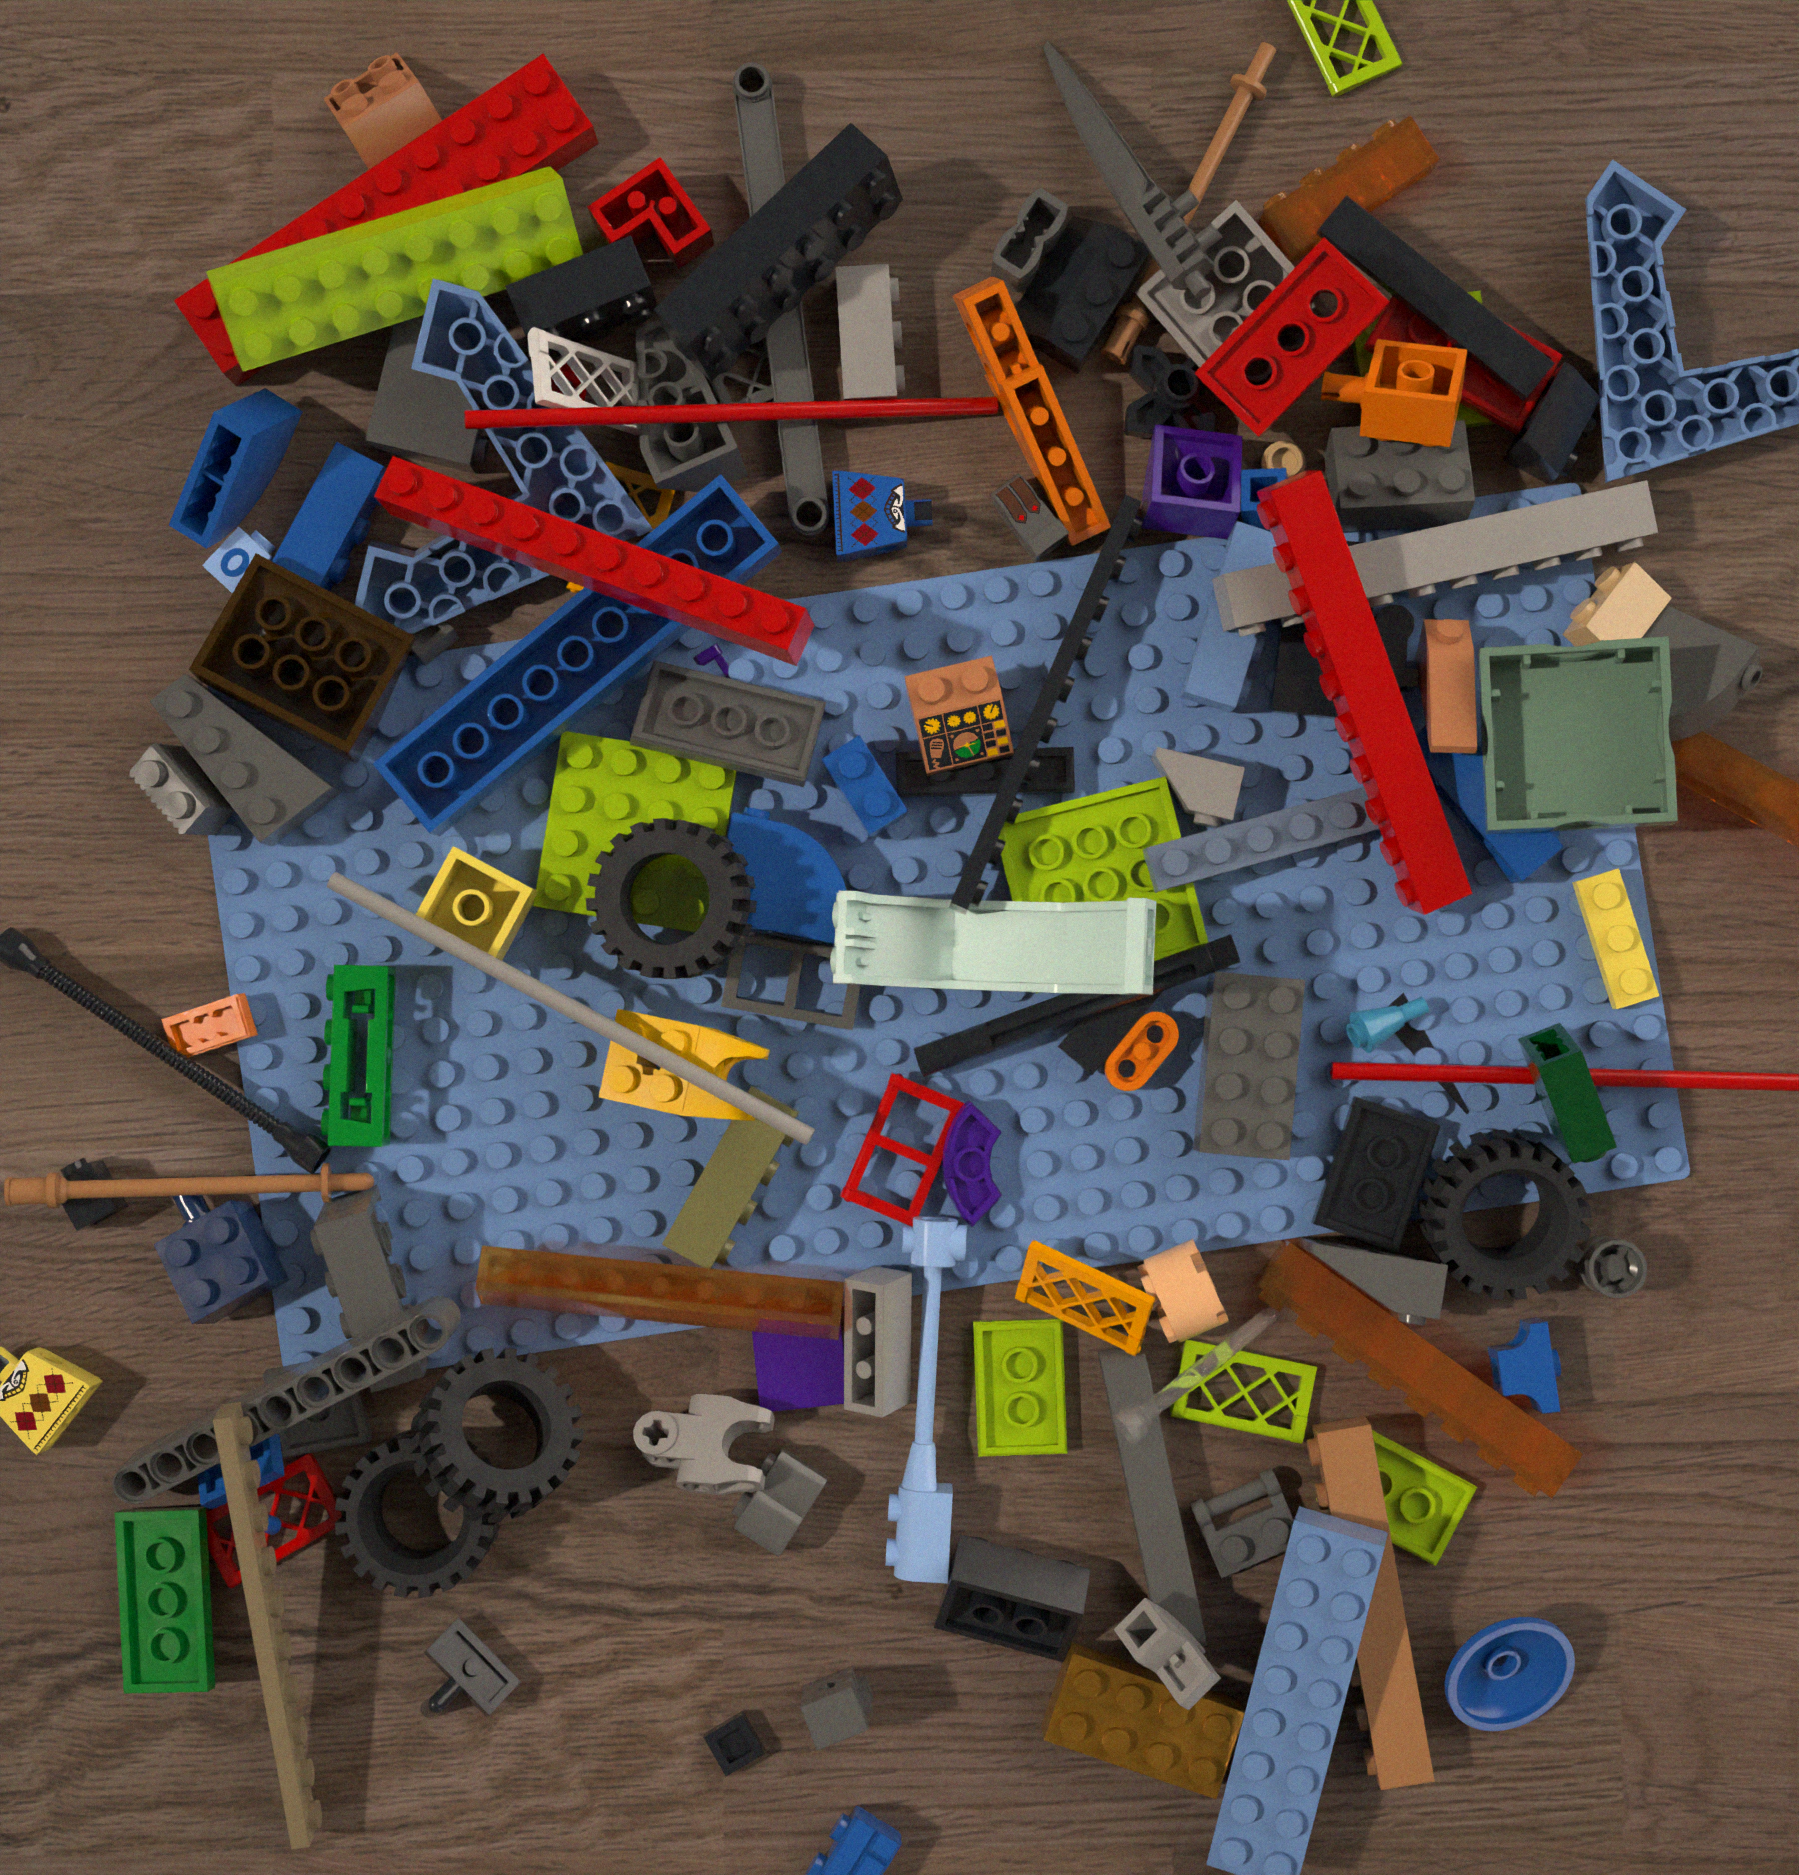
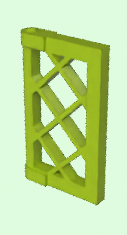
M1287 0L1333 98L1394 71L1403 64L1372 0H1353L1356 2L1367 28L1343 20L1349 0H1344L1339 17L1314 9L1317 0H1312L1309 7L1303 5L1302 0ZM1310 17L1335 26L1328 46L1322 44ZM1339 28L1364 36L1357 56L1332 48ZM1368 38L1375 41L1383 59L1374 63L1362 59ZM1329 56L1353 64L1351 73L1339 78Z
M1187 1339L1184 1343L1176 1388L1170 1406V1416L1302 1444L1305 1438L1307 1417L1317 1367ZM1197 1354L1217 1358L1222 1362L1220 1366L1202 1378L1194 1370ZM1235 1362L1263 1368L1266 1373L1246 1387H1243L1230 1365ZM1226 1369L1240 1391L1217 1405L1204 1383ZM1284 1372L1300 1376L1298 1390L1287 1397L1274 1374ZM1192 1375L1196 1380L1193 1384H1191ZM1269 1378L1283 1400L1261 1414L1247 1392ZM1199 1386L1214 1407L1209 1411L1186 1407L1189 1393ZM1241 1396H1244L1257 1417L1253 1420L1224 1415L1221 1410ZM1294 1399H1296L1295 1407L1291 1403ZM1285 1405L1289 1407L1293 1414L1290 1428L1267 1424L1265 1421L1267 1417Z

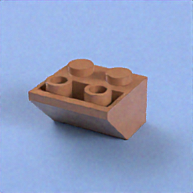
M397 52L391 56L385 55L377 58L368 66V71L355 79H345L337 83L332 88L331 94L323 98L368 169H371L442 121L422 85Z

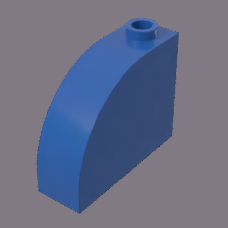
M266 388L214 411L169 526L206 549L231 533L248 515L271 482L286 453L303 411Z
M745 807L743 814L733 812L727 838L734 844L732 849L736 853L743 854L749 864L744 867L747 875L754 877L756 886L755 889H750V900L757 901L756 913L749 912L747 923L753 925L752 928L834 945L833 906L839 890H847L841 872L827 850L800 829L769 820L771 812Z

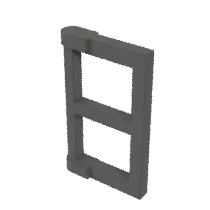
M750 931L748 937L741 936L737 943L741 946L740 950L729 958L721 1007L853 1030L861 985L847 984L842 1016L795 1008L804 953L830 958L834 946ZM746 943L793 951L784 1005L737 997Z

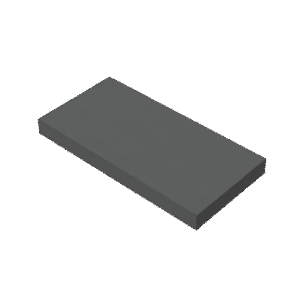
M653 660L631 734L630 744L804 787L826 702Z

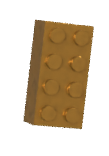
M1071 1643L1062 1662L1041 1729L1044 1741L1217 1799L1245 1711L1238 1699L1213 1690H1209L1190 1710H1187L1177 1703L1156 1672L1151 1669Z

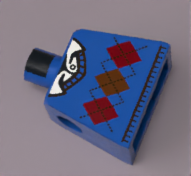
M832 471L837 563L907 548L906 527L933 526L931 499L905 500L904 479L847 471Z

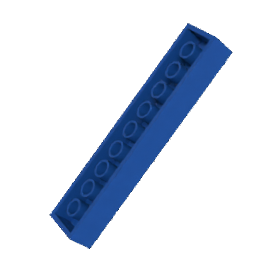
M721 474L636 544V546L742 585L782 553L779 543ZM584 587L372 764L430 834L441 836L692 627Z

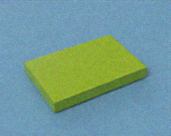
M1059 1318L973 1321L978 1457L1067 1454L1063 1320Z
M1372 1430L1392 1543L1436 1566L1471 1501L1477 1486Z

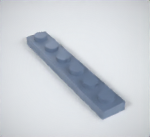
M1358 788L1147 847L1142 851L1155 893L1380 830L1378 825L1372 823L1366 812L1365 801L1368 800L1365 788Z

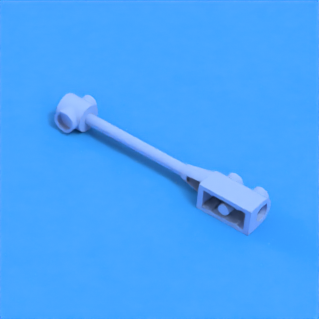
M941 1216L913 1217V1227H903L902 1253L911 1254V1264L924 1266L915 1441H912L898 1494H889L888 1521L897 1522L896 1539L887 1538L885 1566H894V1576L901 1580L948 1584L953 1489L950 1483H937L936 1448L933 1442L942 1267H953L956 1265V1261H965L967 1225H958L957 1219Z

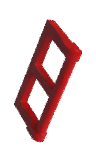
M891 1073L887 1088L840 1197L844 1198L846 1202L856 1203L913 1227V1217L919 1216L942 1162L948 1130L964 1103L906 1079L900 1073ZM899 1090L949 1111L931 1155L881 1135ZM876 1145L926 1166L908 1210L857 1189Z

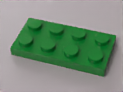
M206 1507L123 1509L115 1512L124 1694L209 1692L216 1688Z

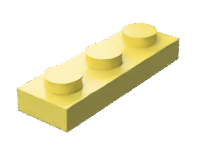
M1619 868L1572 882L1612 1009H1620L1658 997L1657 986Z

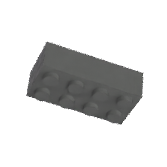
M1214 972L1208 975L1193 1150L1202 1153L1290 1161L1305 980Z

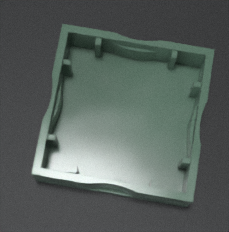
M1669 636L1601 640L1596 643L1575 647L1535 644L1479 648L1478 671L1486 834L1673 825L1678 821L1675 755L1669 737V713L1672 703Z

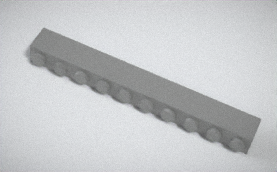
M1646 480L1349 546L1370 608L1393 603L1392 594L1408 591L1409 599L1436 593L1434 585L1449 581L1451 589H1457L1477 584L1476 575L1491 572L1493 580L1520 574L1518 566L1533 563L1534 571L1561 565L1560 556L1574 553L1575 561H1581L1603 555L1601 547L1615 544L1617 552L1644 546L1642 538L1658 533ZM1276 562L1226 573L1212 579L1223 632L1238 629L1239 637L1266 631L1265 623L1281 619L1282 627L1304 623L1302 615L1298 616L1291 606L1288 591L1292 588L1287 574L1280 571Z

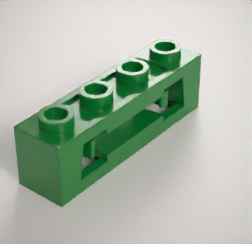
M334 965V973L327 976L326 997L328 1001L333 1002L332 1019L326 1020L324 1039L326 1046H331L330 1064H325L323 1070V1088L325 1091H329V1109H323L321 1131L322 1135L328 1136V1146L384 1147L390 1145L396 967ZM374 990H375V1006L373 1005V991H374ZM355 992V1004L352 1005L353 993ZM352 1013L374 1014V1019H368L366 1093H372V1098H349V1092L355 1091L357 1019H352ZM349 1106L351 1107V1118H349ZM370 1106H371V1121H369V1107H370Z

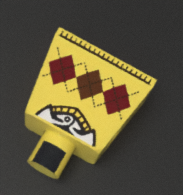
M0 1347V1381L2 1382L0 1385V1417L28 1448L38 1455L55 1444L103 1381L45 1348L37 1347L29 1350L19 1360L5 1348Z

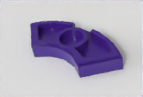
M967 1100L956 1114L947 1133L943 1150V1176L947 1192L955 1209L970 1227H973L1002 1196V1193L993 1182L990 1169L992 1147L1002 1132L971 1101Z

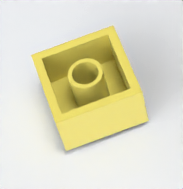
M453 846L416 915L502 961L539 891Z

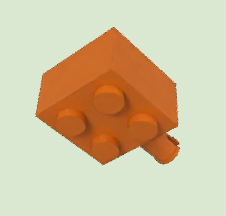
M1377 339L1369 373H1366L1365 377L1325 371L1321 392H1323L1321 393V400L1361 404L1362 414L1359 436L1375 438L1380 441L1395 440L1419 443L1428 447H1450L1462 395L1467 349Z

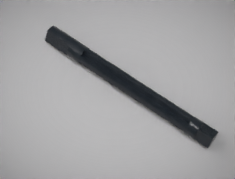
M1231 934L1154 961L1153 995L1239 963L1240 958ZM1062 994L913 1048L923 1077H927L1151 995Z

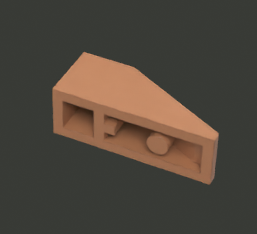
M1424 619L1415 662L1416 668L1419 669L1418 680L1430 752L1476 753L1475 664L1469 620Z

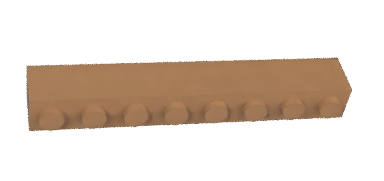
M1365 1416L1312 1425L1314 1438L1307 1439V1447L1311 1465H1319L1322 1482L1315 1483L1319 1510H1327L1328 1515L1388 1532L1350 1680L1352 1688L1359 1687L1362 1703L1354 1704L1359 1731H1367L1370 1745L1368 1748H1362L1367 1776L1375 1775L1381 1790L1435 1782L1371 1424Z

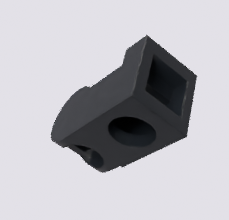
M1389 605L1377 613L1374 619L1400 692H1412L1418 688L1419 669H1407V641L1414 630V617L1404 606Z

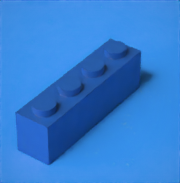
M336 442L272 562L330 592L334 582L339 584L347 574L350 566V560L347 558L354 545H360L368 535L371 527V522L368 519L375 506H381L374 495L386 468Z
M1426 725L1416 733L1437 794L1512 884L1525 880L1564 847L1557 839L1560 836L1559 831L1486 834L1482 748L1477 743L1476 753L1430 752Z

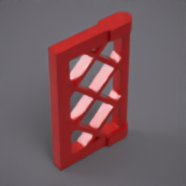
M308 1453L284 1467L285 1476L257 1488L258 1497L269 1490L276 1492L270 1515L275 1517L282 1494L306 1500L300 1524L280 1519L281 1527L296 1530L297 1535L296 1538L274 1550L276 1562L335 1529V1522L342 1517V1511L335 1510L338 1497L334 1493L313 1453ZM303 1470L311 1482L308 1494L284 1487L286 1480ZM312 1502L322 1504L330 1518L313 1528L306 1527ZM225 1503L206 1512L208 1549L228 1587L232 1589L242 1583L241 1572L232 1559L233 1551L236 1547L234 1534L232 1531L230 1539L222 1537L218 1534L213 1524L229 1514L228 1503ZM265 1533L266 1543L268 1546L270 1534Z

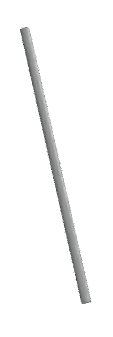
M334 872L330 877L327 888L806 1146L810 1142L816 1129L351 879L337 872Z

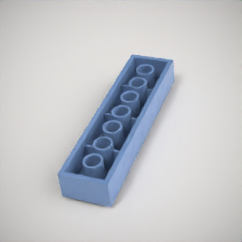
M1299 1506L1292 1526L1206 1865L1236 1875H1300L1388 1532Z

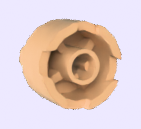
M1193 1238L1144 1259V1264L1137 1266L1146 1293L1155 1297L1154 1302L1160 1300V1304L1155 1305L1169 1343L1176 1340L1180 1343L1229 1322L1226 1311L1218 1298L1216 1288Z

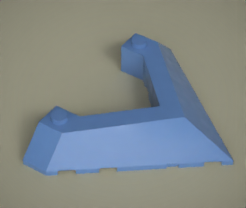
M1612 160L1585 198L1605 483L1799 424V349L1776 355L1758 356L1728 362L1719 366L1703 369L1701 367L1684 371L1681 353L1678 354L1674 327L1676 325L1670 292L1666 290L1662 269L1664 260L1661 246L1687 209Z
M433 278L411 369L456 381L473 410L549 408L535 403L532 363L479 291ZM578 426L485 429L520 488V491L509 496L508 499L622 541L654 530ZM446 535L436 538L416 551L371 540L354 605L413 634L550 574Z

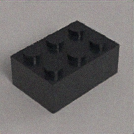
M631 236L505 286L526 338L530 329L535 327L576 343L584 339L587 342H595L607 337L611 333L610 329L624 323H627L628 326H634L647 321L652 317L651 312H654V308L657 307L651 284ZM548 348V354L551 358L561 356L559 351Z

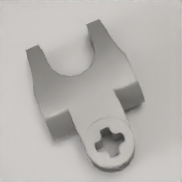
M695 1394L691 1396L688 1414L651 1411L643 1415L636 1422L633 1436L638 1449L642 1452L645 1460L651 1465L679 1469L676 1486L680 1489L712 1495L764 1490L766 1476L763 1475V1470L757 1469L755 1466L732 1462L728 1458V1451L731 1443L744 1433H766L773 1431L775 1417L771 1410L741 1402L730 1396ZM661 1433H665L667 1438H660ZM652 1440H659V1441H658V1445H655V1446L653 1445V1443H652L651 1441H652Z

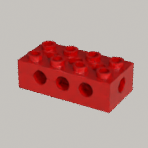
M1324 237L1194 374L1258 437H1262L1390 305V301ZM1322 293H1330L1338 300L1336 311L1326 318L1318 317L1312 312L1313 300ZM1288 327H1299L1305 334V341L1302 347L1293 352L1283 350L1280 346L1281 333ZM1257 360H1266L1272 367V376L1263 385H1253L1248 378V369Z

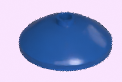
M1509 1618L1490 1624L1472 1635L1452 1659L1445 1677L1444 1689L1447 1702L1458 1719L1475 1729L1502 1731L1527 1724L1547 1712L1568 1688L1575 1667L1573 1648L1565 1634L1556 1625L1540 1618Z

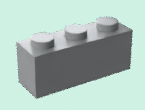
M889 264L836 267L844 400L897 399V392H905L904 365H895L894 349L902 348L901 321L892 322L891 305H900L898 278L889 277Z
M872 1266L845 1278L844 1410L883 1418L911 1403L912 1273Z

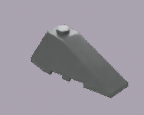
M660 319L635 330L637 375L639 377L640 390L638 406L717 404L705 375L677 350ZM726 422L641 424L640 450L659 489L700 492L720 474L729 484L748 476L739 449Z

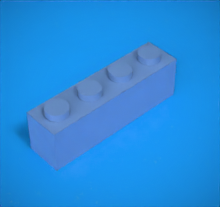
M1237 521L1229 535L1217 577L1230 572L1275 563L1273 547L1276 544L1272 533ZM1214 587L1180 698L1231 713L1236 708L1237 703L1245 704L1252 684V679L1245 677L1250 660L1258 662L1265 642V636L1256 633L1239 637L1238 629L1223 632Z

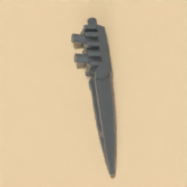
M1047 40L1043 49L1056 85L1083 144L1117 204L1172 288L1182 291L1189 288L1196 299L1204 298L1211 291V287L1204 276L1215 267L1213 261L1206 255V250L1220 240L1222 235L1212 223L1197 235L1185 224L1184 216L1200 204L1196 196L1188 189L1173 202L1169 195L1156 186L1099 103L1063 57Z

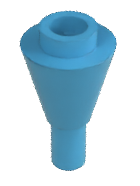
M1419 997L1398 1007L1389 1006L1351 1012L1349 1017L1350 1023L1346 1025L1348 1037L1356 1048H1362L1365 1052L1371 1053L1400 1030L1406 1022L1427 1014L1429 1008L1425 999Z

